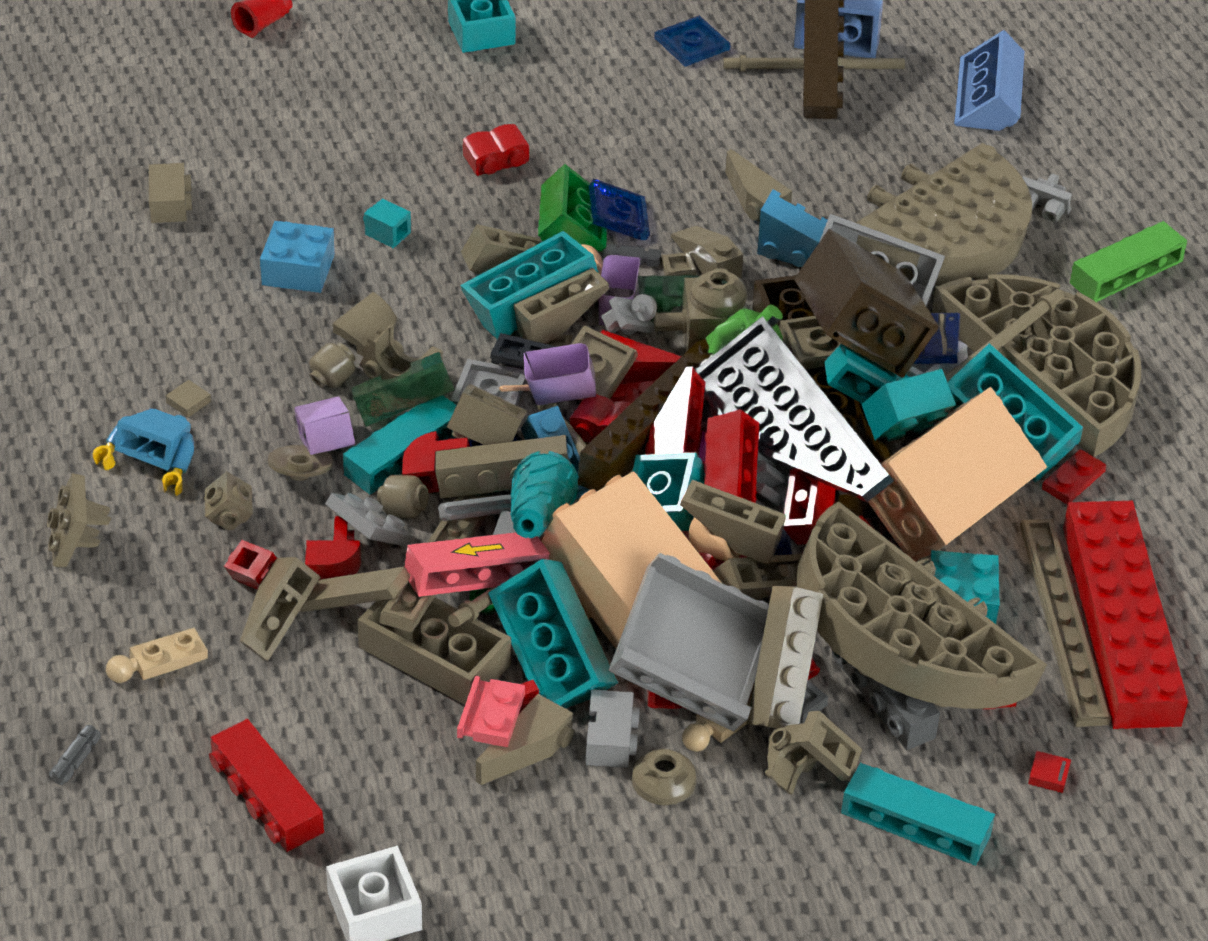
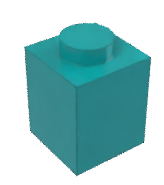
M383 198L364 213L365 235L391 248L396 247L411 233V212Z

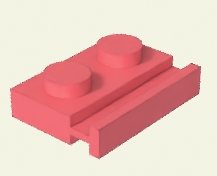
M475 676L457 727V738L463 739V736L473 737V741L508 747L525 696V685L490 679V682L481 681L479 676Z

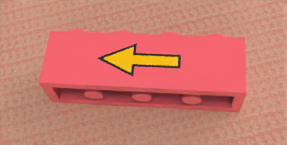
M515 532L411 544L407 546L404 567L411 575L408 580L418 597L498 587L541 559L549 560L550 553L539 537L524 538Z

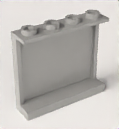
M659 553L646 568L608 671L734 732L748 719L751 707L746 704L756 677L769 604L764 601H757L743 594L736 587L726 586L712 579L708 573L694 570L682 564L673 556Z

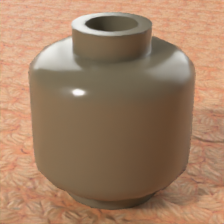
M339 342L337 344L326 343L309 360V367L312 371L310 378L321 388L325 385L334 389L338 388L355 372L354 361L356 358L344 344Z
M391 475L385 480L383 486L379 487L377 492V500L383 505L385 514H391L398 518H415L421 511L426 509L428 504V489L420 478L416 476Z

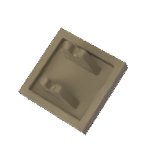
M74 473L71 474L66 486L62 485L60 487L57 499L58 504L56 508L50 509L47 518V527L51 528L48 551L52 552L53 566L67 567L76 547L93 548L100 544V540L94 538L99 535L100 531L86 526L87 524L109 525L111 518L108 516L110 508L87 500L85 476Z

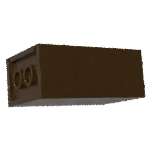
M828 229L795 277L798 287L827 336L901 378H904L939 328V325L904 272L831 229Z

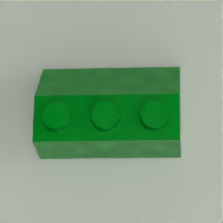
M564 164L541 185L538 236L542 241H545L564 231L579 244L590 245L597 252H602L603 249H606L608 197L605 209V195Z

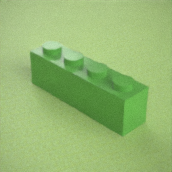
M1162 221L1075 261L1072 267L1070 284L1080 293L1097 302L1182 262L1187 240Z

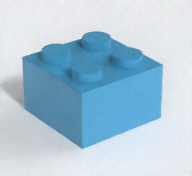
M274 221L260 257L262 285L321 293L335 255L334 228Z

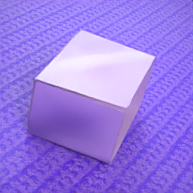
M609 255L604 258L601 276L609 283L611 288L634 290V294L631 297H627V299L633 300L636 295L640 258ZM604 293L598 299L599 325H605L602 315L612 309L609 301L614 296H605Z
M578 343L528 351L526 353L530 365L524 354L525 378L537 406L596 396L595 371L588 347L585 344Z
M339 396L295 407L294 411L299 435L310 455L355 445L350 415L345 413L348 410Z

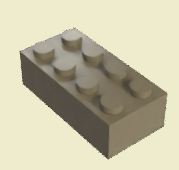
M436 597L413 632L379 623L380 613L389 600L376 601L358 619L359 648L464 705L466 704L475 676H479L481 681L490 682V679L497 680L511 666L510 636L478 619L472 622H464L456 628L451 626L448 617L458 609Z

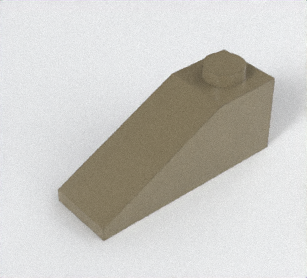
M732 149L727 151L725 173L745 213L750 219L760 223L761 209L772 189L781 193L780 198L791 203L792 190Z
M477 224L461 250V254L470 271L482 274L543 241L540 238Z
M697 225L671 234V238L684 253L690 252L694 265L702 274L713 271L716 268H722L742 279L744 254L729 237Z
M591 268L514 304L518 333L523 339L544 344L560 337L610 289L609 283L594 268Z
M694 480L691 481L680 503L684 509L716 536L724 538L728 546L735 552L765 564H770L781 539L787 518L786 514Z
M802 554L776 555L772 557L769 565L749 557L730 558L714 569L713 572L722 584L736 587L743 594L759 600L770 597L773 586L797 587L796 575Z
M297 557L276 558L258 587L240 642L261 659L269 661L320 579V576Z
M537 694L518 715L508 747L491 744L476 760V782L483 785L549 758L560 747H567L574 736V729H572L573 713Z

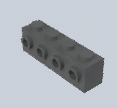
M832 651V657L850 678L853 685L861 692L872 709L879 715L906 751L936 738L940 712L933 703L910 697L860 674L857 668Z

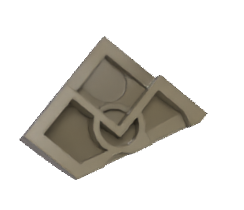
M372 292L333 322V333L356 345L357 354L364 357L365 353L362 352V349L368 343V338L371 335L377 338L379 334L376 331L380 327L386 329L390 324H393L395 328L397 317L387 302L375 292Z

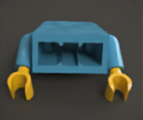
M149 409L132 416H125L118 421L106 439L107 445L94 449L93 458L95 464L97 465L103 460L102 464L105 470L113 468L116 462L112 453L115 450L165 470L171 468L173 471L163 476V490L165 493L168 486L176 485L175 495L177 496L183 491L181 475L187 472L194 454V438L190 434L191 424L182 415L173 416L157 409Z

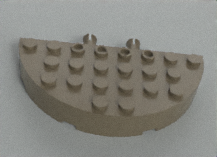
M981 143L932 175L925 173L910 163L904 168L901 180L913 185V187L899 196L889 193L876 184L870 189L867 201L880 208L856 222L862 226L944 255L945 258L935 286H940L966 277L984 280L988 278V275L998 274L1007 268L1016 259L1023 244L1032 215V199L1029 189L1018 171L1003 156L997 153L994 147ZM858 235L856 241L858 246L870 253L873 251L883 252L888 257L889 264L894 267L901 262H910L917 267L920 254ZM908 268L900 269L908 280L912 281L914 278L913 272Z
M992 274L988 275L986 280L972 281L971 277L961 278L935 287L931 315L938 320V314H947L945 327L975 352L1034 307L1040 297L1060 289L1061 285L1043 279L1019 275ZM1063 291L1065 298L1056 305L1053 312L1042 315L997 351L1083 426L1081 440L1078 444L1091 456L1096 457L1111 447L1123 435L1130 424L1141 381V361L1138 350L1134 349L1130 342L1131 336L1113 314L1099 303L1079 292L1073 295ZM949 317L955 318L953 321L948 320Z
M840 502L829 507L820 516L811 532L798 564L796 575L797 587L824 594L817 632L828 643L833 652L857 668L860 674L870 677L895 691L934 703L940 707L996 708L1019 702L1033 694L1047 664L986 617L988 610L984 601L976 606L974 605L980 601V598L975 597L968 602L934 576L936 569L932 561L923 566V564L928 562L929 558L923 557L915 562Z

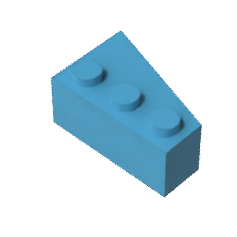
M772 189L760 213L757 254L769 259L791 263L797 267H803L819 244L828 220L824 217L821 220L804 211L806 207L799 203L796 206L779 197L781 193Z

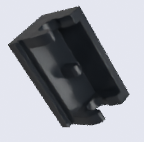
M500 333L490 354V359L493 364L500 365L502 363L524 369V354L530 365L526 352L556 346Z

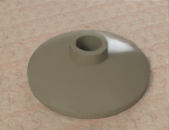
M290 445L277 448L269 453L267 459L271 469L280 474L290 476L291 479L296 481H305L309 477L324 474L333 466V458L328 452L310 455L305 445Z

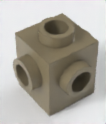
M226 471L205 488V517L213 524L219 525L226 530H234L241 523H245L253 514L252 486Z

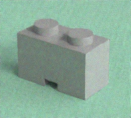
M591 690L586 765L628 768L629 755L636 756L638 734H631V728H638L640 707H633L634 692Z

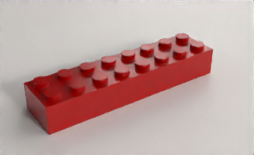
M1133 500L1068 502L1063 531L1105 700L1111 717L1112 728L1182 727L1188 698Z

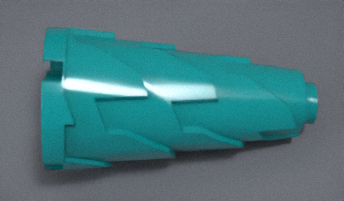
M540 451L532 453L519 463L514 472L510 497V515L513 529L524 538L540 537L552 522V514L560 506L569 503L571 506L575 501L579 490L578 474L571 462L558 453L549 451L548 454H539Z

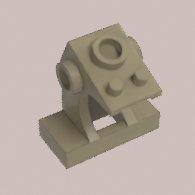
M390 324L386 329L380 327L376 331L379 334L377 338L373 335L368 338V343L362 349L365 355L359 365L369 378L396 389V403L407 407L442 372L443 351L432 346L419 358L407 356L403 353V346L397 340H394V325ZM393 368L399 369L403 372L394 371Z
M821 711L808 712L805 723L778 728L769 736L768 769L765 771V774L768 778L774 780L778 787H782L789 794H793L801 772L811 770L816 761L821 762L841 781L851 780L862 748Z

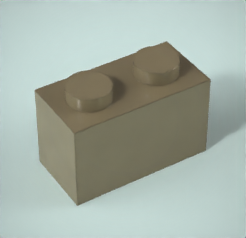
M184 163L149 164L151 223L187 221V211H192V194L186 192H192L191 174H185Z

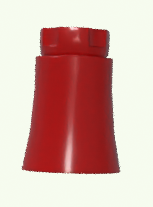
M244 0L236 2L231 8L232 22L238 31L250 38H254L263 29L289 13L293 3L292 0Z

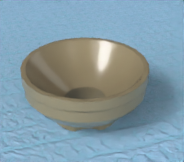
M716 268L713 271L703 273L694 280L690 290V300L692 305L702 313L711 316H729L745 306L747 301L746 286L733 273L728 272L726 269ZM719 280L726 281L728 283L724 285L714 284L712 281Z
M670 749L653 750L645 753L635 763L632 772V784L637 794L650 803L657 805L677 804L687 799L693 793L696 786V771L690 759L677 751ZM667 760L672 762L675 768L671 771L663 772L658 770L655 764L659 761Z

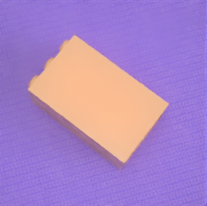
M990 387L956 408L945 419L937 422L881 463L894 482L868 501V503L901 550L916 562L920 558L930 555L931 550L937 551L946 546L1045 470L1047 466L1041 459L1038 451L1034 449L1022 432L1019 424L1015 422L1003 405L1000 397Z
M634 471L624 477H621V475L613 477L606 483L604 488L597 492L595 489L589 490L581 496L577 503L571 506L569 503L560 506L552 514L553 520L545 530V535L542 539V543L550 553L549 560L562 562L581 604L616 649L646 568L659 553L673 556L682 564L694 570L706 572L712 579L722 583Z

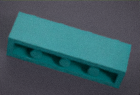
M840 344L825 361L828 385L862 404L884 384L909 378L907 375L904 378L899 377L843 344Z
M439 392L422 400L417 406L403 415H399L394 421L375 431L371 436L343 453L344 476L369 495L373 494L380 486H383L389 476L402 474L404 452L416 438L435 431L439 441L456 438L452 435L453 430L447 428L457 405Z
M861 762L844 791L841 814L975 866L991 836L995 818L994 813L986 811L981 807L970 805L947 794L936 792L913 781L902 779Z

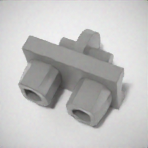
M1051 174L1048 180L1038 178L1037 181L1022 177L1031 194L1032 211L1036 204L1044 206L1042 217L1055 223L1063 214L1068 215L1070 213L1072 194L1066 192V187L1058 185V175Z
M641 294L633 300L614 297L609 301L612 309L602 315L604 324L609 332L615 333L621 329L625 335H632L637 331L651 333L654 331V323L650 320L655 316L657 305L653 297Z

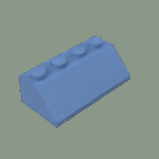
M1005 30L960 57L954 123L956 126L1000 131L1007 126H1013L1020 119L1025 51Z

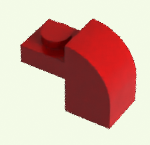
M435 431L416 438L404 452L402 475L420 478L422 483L426 485L428 493L439 492L436 476V451L470 447L468 437L439 441Z
M335 516L333 540H306L305 565L320 576L319 580L354 575L360 569V540H355V530H349L348 522L341 516Z

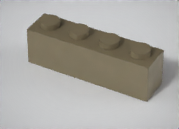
M566 435L436 451V476L440 499L512 490L514 472L519 463L528 455L540 451L539 454H548L549 451H552L569 460Z
M792 586L772 587L747 724L773 730L784 728L787 725L800 724L824 594Z

